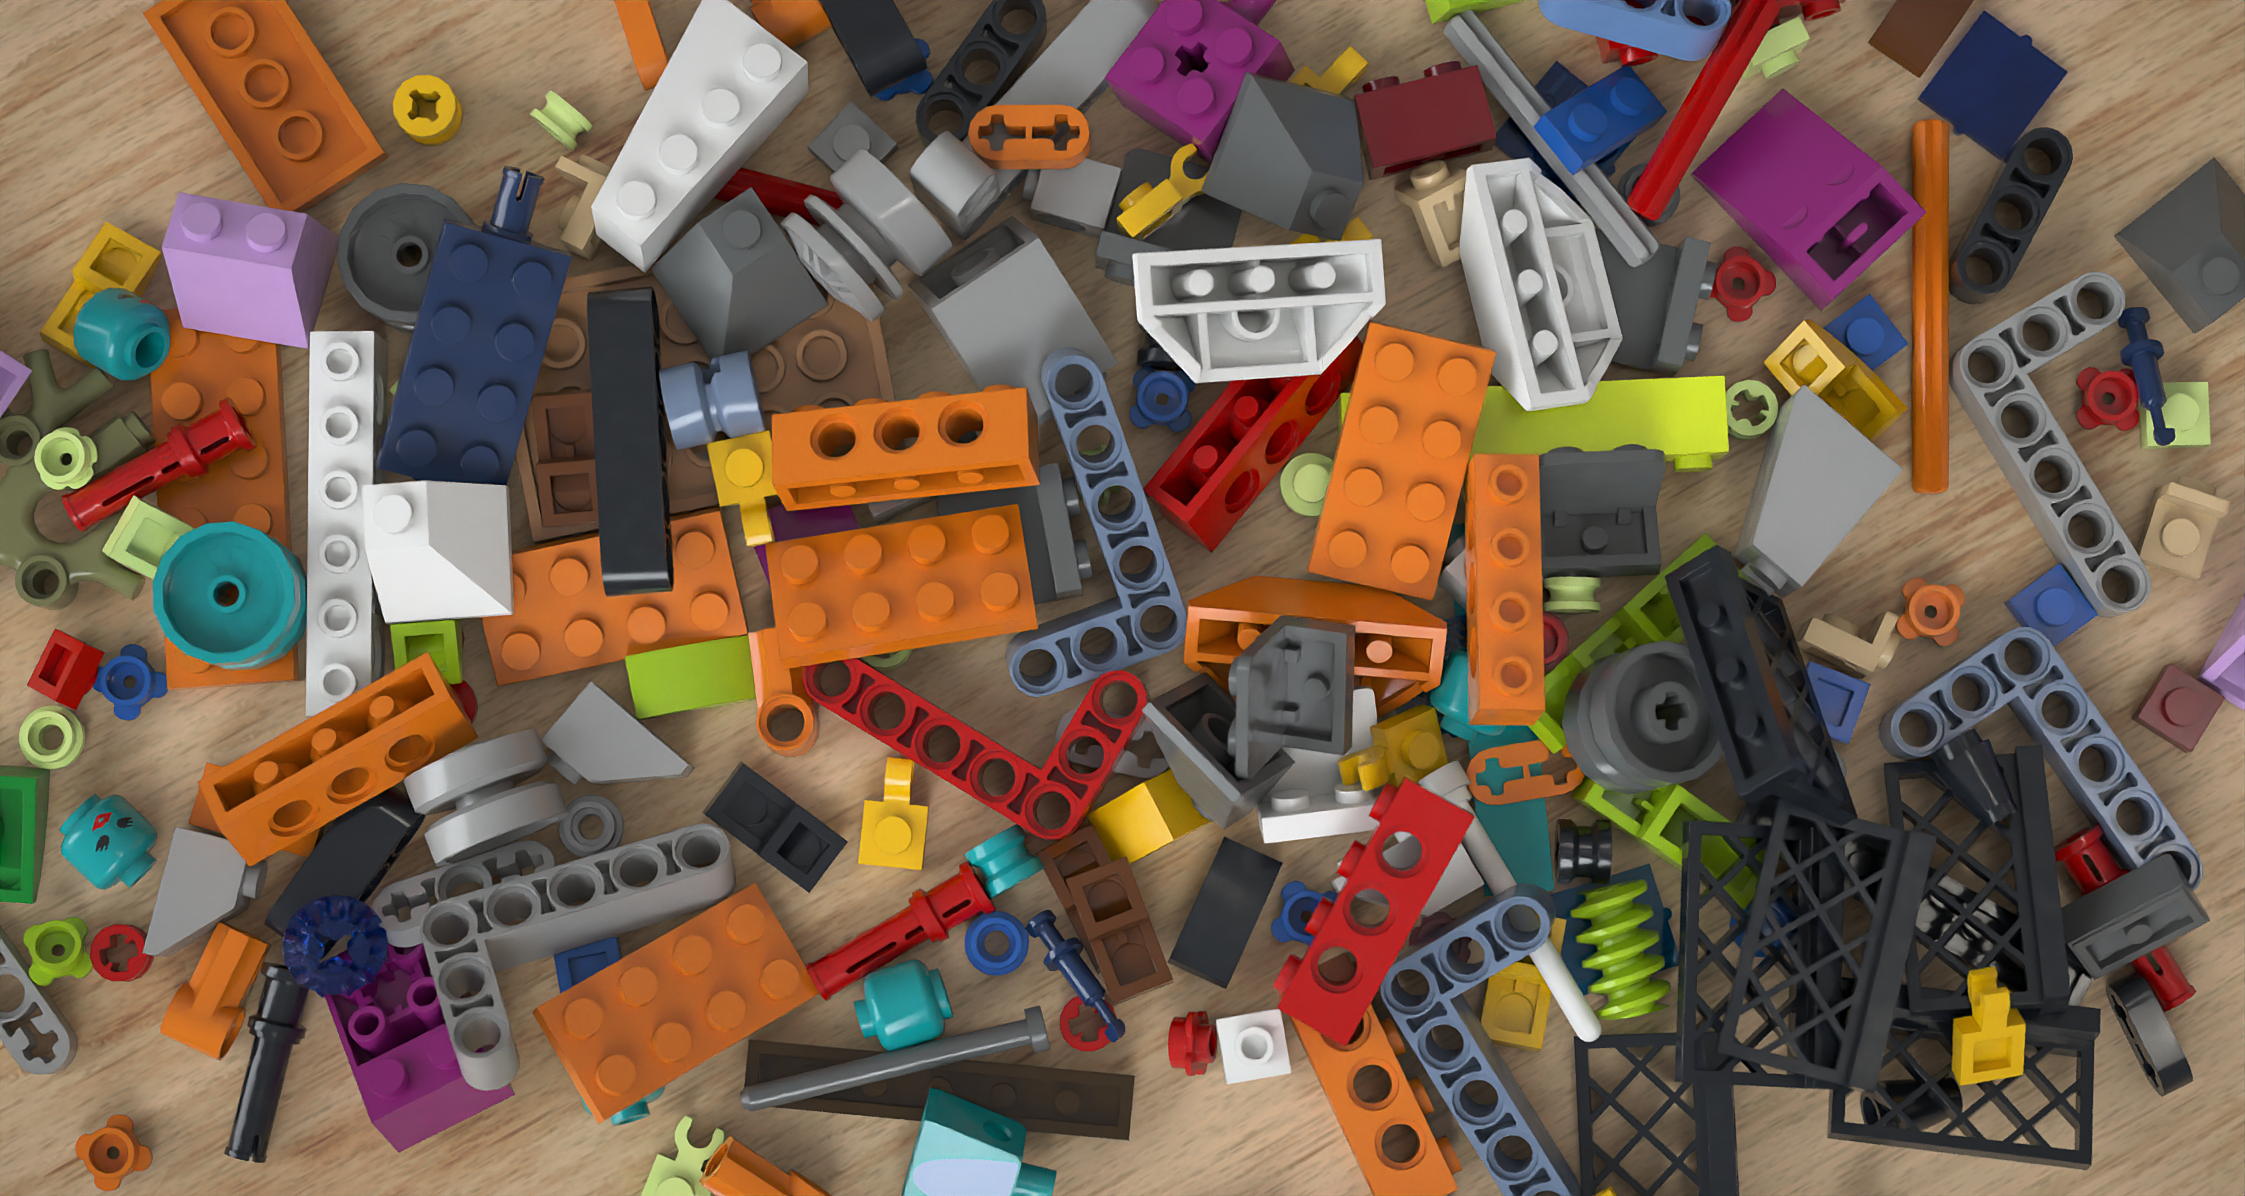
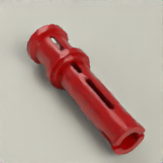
M227 397L221 400L218 410L187 427L181 423L171 427V432L167 433L168 440L125 464L119 465L114 470L83 487L62 495L61 500L64 508L77 529L84 532L93 524L127 507L133 495L143 499L145 496L186 474L191 478L196 476L201 478L209 473L210 465L242 448L249 452L257 448L250 427L232 399Z
M2094 823L2081 829L2054 847L2055 860L2062 861L2082 893L2079 898L2130 872L2129 869H2120L2100 837L2104 830L2099 823ZM2084 854H2088L2099 871V876L2095 877L2083 859ZM2164 944L2151 951L2160 967L2159 970H2154L2145 955L2130 963L2135 971L2140 973L2146 980L2162 1011L2166 1012L2191 998L2196 993V990L2189 984L2179 965Z
M965 861L959 865V873L927 892L921 888L912 892V897L908 899L910 904L908 907L869 930L860 933L852 940L813 963L806 964V970L820 995L827 1001L834 994L871 972L882 968L890 961L929 938L933 943L937 941L943 942L949 938V930L981 911L989 915L996 911V907L983 889L984 885L974 868L970 866L968 861Z

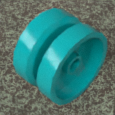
M237 522L206 523L181 535L162 556L152 582L153 611L164 635L186 655L231 671L260 669L283 658L302 638L307 625V574L300 559L279 540L260 530ZM234 585L237 586L239 589L237 602L232 606L225 607V604L232 601L227 595L228 590Z

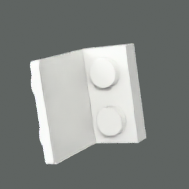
M1368 685L1353 687L1352 747L1344 756L1374 745L1370 727L1377 724L1374 691ZM1281 747L1295 763L1263 800L1257 804L1258 823L1264 843L1375 829L1378 821L1368 815L1384 785L1368 791L1362 789L1361 781H1357L1349 786L1343 785L1338 760L1344 756Z

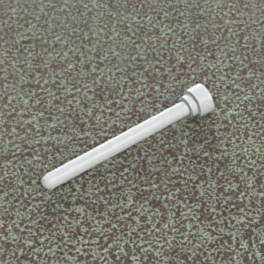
M1459 761L1448 763L1418 782L1419 784L1474 814L1475 818L1463 837L1462 843L1494 897L1517 885L1468 803L1472 799V795L1467 789L1471 781ZM1518 904L1507 910L1509 922L1520 931L1530 932L1538 929L1541 925L1532 908L1527 905ZM1547 936L1545 943L1529 955L1577 1036L1583 1041L1592 1042L1600 1036L1602 1031L1601 1024L1550 938Z

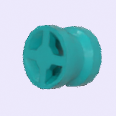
M1018 824L998 833L964 854L970 866L979 868L986 879L983 889L989 899L1011 889L1044 868L1039 857L1028 852L1024 845L1026 834Z

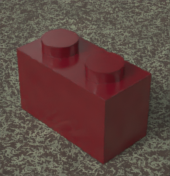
M1459 61L1445 62L1424 70L1425 78L1400 84L1398 76H1390L1368 82L1362 86L1363 93L1354 95L1353 100L1356 105L1359 140L1370 180L1414 170L1418 166L1431 161H1451L1492 150L1497 136L1478 65L1462 69Z

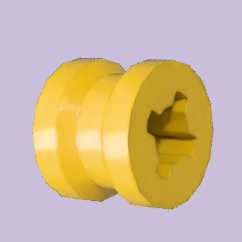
M428 74L413 76L402 83L393 99V114L399 126L418 144L428 147L441 146L451 141L460 131L464 119L462 105L449 85L438 77ZM426 100H433V101H436V103H435V102H427ZM419 107V117L415 118L417 116V108Z

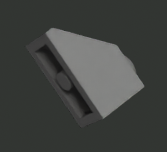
M592 681L541 739L553 751L547 758V762L574 785L582 776L593 784L603 785L687 778L695 769L694 766Z
M175 827L143 953L153 956L170 957L213 931L218 921L226 923L246 911L250 898L258 899L261 895L267 876V862L260 861L249 867L227 838Z

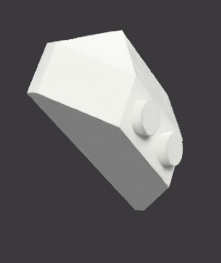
M1530 158L1470 165L1466 171L1459 254L1482 346L1496 351L1491 374L1526 411L1587 403L1597 388L1596 385L1605 373L1623 339L1593 220L1561 188L1541 175L1542 170Z
M1381 239L1132 254L1137 320L1195 383L1322 374L1356 337L1368 320L1373 318L1386 304Z

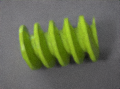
M1647 880L1623 881L1576 893L1585 895L1586 901L1570 911L1571 918L1591 920L1592 924L1590 928L1575 936L1577 943L1596 945L1597 947L1596 953L1581 961L1582 968L1600 970L1603 973V977L1587 986V990L1590 994L1608 996L1609 1000L1608 1003L1594 1011L1598 1019L1615 1020L1656 1012L1670 1006L1668 1004L1655 1003V1001L1671 991L1669 981L1649 977L1665 966L1664 956L1644 953V950L1659 941L1658 931L1638 927L1639 924L1654 915L1653 907L1648 904L1632 902L1634 898L1648 890Z

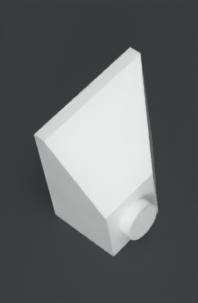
M415 481L362 486L365 553L385 623L395 624L515 615L510 495L508 486L441 481Z

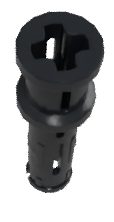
M269 962L262 963L260 972L266 979L257 1014L249 1016L247 1024L250 1028L249 1033L255 1037L228 1146L225 1147L224 1151L225 1155L239 1160L249 1161L250 1157H252V1161L255 1163L266 1162V1152L293 1044H300L301 1039L305 1038L307 1029L302 1025V1019L310 987L318 985L320 978L319 974L305 969Z

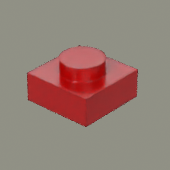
M55 628L27 686L60 704L77 710L83 696L91 690L96 682L98 665L105 652Z

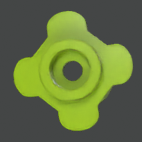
M69 917L65 921L51 920L41 925H32L26 930L23 942L29 949L33 964L29 968V976L34 983L40 986H48L55 978L69 975L75 978H84L92 971L93 965L90 955L86 953L84 938L88 934V927L82 919ZM57 946H62L65 951L61 956H54L52 953L53 949Z

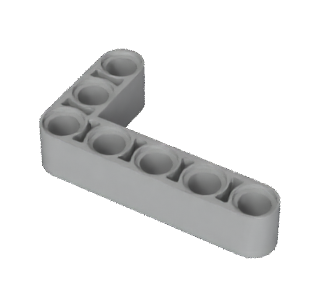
M1091 0L996 105L1072 106L1084 114L1110 86L1105 76L1160 4L1156 0ZM1001 123L994 125V131L991 135L982 136V139L989 140L991 149L994 151L1003 150V143L1007 139L1026 138V136L1009 135L1005 124ZM1058 124L1056 134L1051 136H1035V139H1051L1055 146L1070 130L1069 124ZM945 131L925 149L910 170V178L916 198L962 240H967L1027 177L1029 169L990 168L973 153L969 134L961 142L951 132Z
M2092 271L2072 280L1975 337L1960 348L1949 361V384L2058 564L2062 565L2097 612V616L2113 618L2139 608L2147 600L2151 591V578L2138 553L2029 377L2030 373L2097 335L2121 316L2125 308V293L2122 285L2113 276L2105 272ZM2080 290L2090 291L2101 300L2103 312L2100 319H2090L2080 312L2077 306V294ZM2025 322H2035L2047 331L2049 345L2046 351H2036L2024 342L2022 328ZM1970 354H1982L1992 361L1995 368V377L1992 383H1981L1970 375L1968 370ZM2004 408H2015L2025 415L2028 422V431L2025 438H2015L2003 429L2001 414ZM2038 462H2048L2059 471L2061 486L2057 493H2049L2041 489L2037 484L2035 468ZM2073 516L2083 517L2092 525L2094 541L2091 547L2082 548L2071 540L2068 533V524ZM2108 570L2121 574L2126 580L2128 593L2122 603H2116L2104 594L2102 578Z
M705 823L690 825L446 899L432 905L423 914L420 922V935L454 1052L466 1082L475 1089L484 1091L497 1090L509 1084L516 1076L520 1067L518 1050L496 980V972L705 909L724 901L733 893L736 885V874L729 839L724 831L714 825ZM707 862L713 863L712 865H710V866H708V867H703V868H697V867H695V866H697V865H699V864H701V863H707ZM643 881H650V882H651V883H649V884H647V885H645V886H641V887H634V886H633V885H635V884H637V883H639V882H643ZM580 900H589L583 905L570 906ZM526 919L518 925H508L515 920ZM463 938L455 944L445 945L446 942L452 939ZM480 991L470 998H460L467 992ZM484 1045H496L487 1052L475 1053L478 1048Z

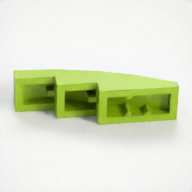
M1706 532L1544 677L1545 711L1534 725L1528 726L1553 754H1556L1567 744L1562 725L1565 696L1578 673L1597 659L1660 641L1679 644L1685 638L1665 576L1716 545ZM1736 566V569H1737V572H1738V574H1739V577L1742 578V579H1744V578L1740 575V570H1739V568Z

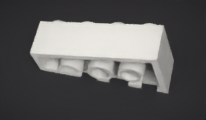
M702 0L591 206L596 235L646 273L733 177L736 171L743 166L809 93L807 61L728 0Z

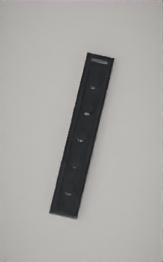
M1770 794L1754 804L1746 801L1734 823L1771 825L1776 803L1780 797ZM1791 816L1788 818L1787 826L1816 828L1814 822ZM1846 831L1845 836L1852 832ZM1861 835L1845 845V856L1861 881L1882 869L1888 842ZM1783 841L1793 857V841ZM1929 866L1927 878L1930 879L1937 870ZM1844 873L1845 891L1848 888L1852 887V885ZM1945 876L1937 885L1965 908L1978 895L1975 891L1948 876ZM1879 879L1865 887L1873 902ZM1857 893L1850 896L1862 903ZM1929 894L1920 904L1915 925L1934 941H1937L1958 916ZM1986 899L1974 913L1977 918L2001 937L2018 920L2017 915L1989 899ZM1965 923L1944 949L1976 968L1994 945ZM2019 932L2010 944L2022 953ZM2065 943L2071 988L2069 1005L2079 1006L2093 978ZM2001 952L1989 967L1995 966L1998 981L2017 992H2025L2024 969Z

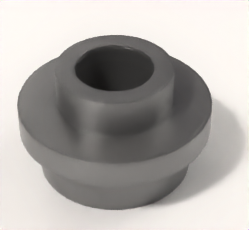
M585 795L567 805L568 816L560 820L559 833L563 844L571 853L585 858L617 848L623 837L624 821L620 810L613 802L598 795ZM597 815L602 819L604 829L598 838L589 840L582 834L581 825L586 817Z

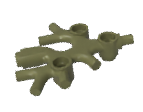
M47 349L26 353L23 355L25 366L32 370L28 376L32 392L31 408L24 414H15L7 407L0 418V462L8 466L5 476L0 481V566H10L17 571L15 585L22 599L46 610H60L72 603L78 593L79 581L92 580L104 584L134 600L141 592L146 578L119 564L102 551L127 507L110 515L82 538L67 543H58L47 539L39 532L34 518L36 506L44 495L52 491H60L47 486L40 477L34 460L38 443L46 435L61 428L114 387V385L103 370L96 367L73 386L62 388L56 381ZM131 411L125 417L117 414L89 436L97 447L98 460L96 463H93L94 475L88 483L114 470L119 465L125 464L149 451L148 447L157 441L151 430L134 411ZM30 436L32 440L30 450L24 455H19L18 445L20 441ZM65 454L62 457L64 465H69L72 462L70 454ZM68 486L63 490L75 491L77 489H72ZM56 574L58 578L57 588L52 593L46 594L44 591L45 580L50 575Z

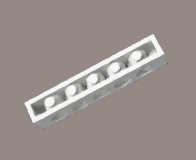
M375 331L310 332L306 716L308 717L315 716L385 676V621L365 553L362 491L363 485L386 484V470L378 469L376 460L387 425L388 343Z

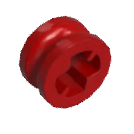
M114 924L103 928L95 936L90 946V960L93 968L101 977L110 981L131 982L141 978L149 971L154 961L153 955L143 953L147 933L134 925ZM124 934L127 936L125 944H136L138 951L137 956L127 960L128 970L120 972L118 971L119 962L109 963L107 950L116 948L118 944L117 936Z
M1078 996L1072 998L1064 1006L1060 1015L1059 1028L1064 1040L1071 1047L1080 1051L1093 1052L1105 1047L1110 1042L1105 1035L1108 1025L1097 1029V1040L1092 1042L1080 1040L1082 1032H1079L1076 1036L1072 1033L1069 1026L1070 1019H1075L1079 1016V1006L1083 1005ZM1104 999L1105 1003L1116 1016L1113 1007Z

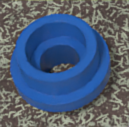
M994 911L989 915L986 913L982 914L971 923L965 935V951L969 961L975 968L985 974L996 976L1008 974L1023 963L1028 953L1029 938L1025 927L1016 917L1006 912ZM993 931H1002L1009 938V948L1001 956H993L985 948V939Z

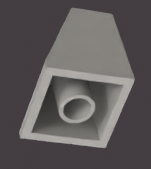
M1010 216L926 272L923 276L908 284V287L977 389L981 392L988 386L998 384L1010 385L1015 388L1026 387L1038 415V426L1045 423L1052 416L1040 375L1043 363L1050 354L1058 349L1067 347L1081 349L1092 357L1100 369L1104 380L1107 378L1106 371L1118 364L1039 237L1014 216ZM1078 364L1065 366L1056 375V390L1068 396L1073 393L1075 395L1080 393L1088 383V369Z
M1806 385L1800 387L1778 409V415L1770 430L1734 558L1744 565L1740 575L1746 581L1761 588L1768 596L1775 592L1781 598L1801 588L1903 471L1902 467Z

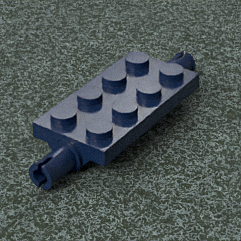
M504 166L503 178L491 220H484L483 225L479 226L444 218L376 460L378 469L409 476L416 481L507 485L572 258L570 252L545 246L532 240L534 235L528 231L540 187L544 183L545 178L543 176L526 170L520 194L517 196L522 178L520 168Z

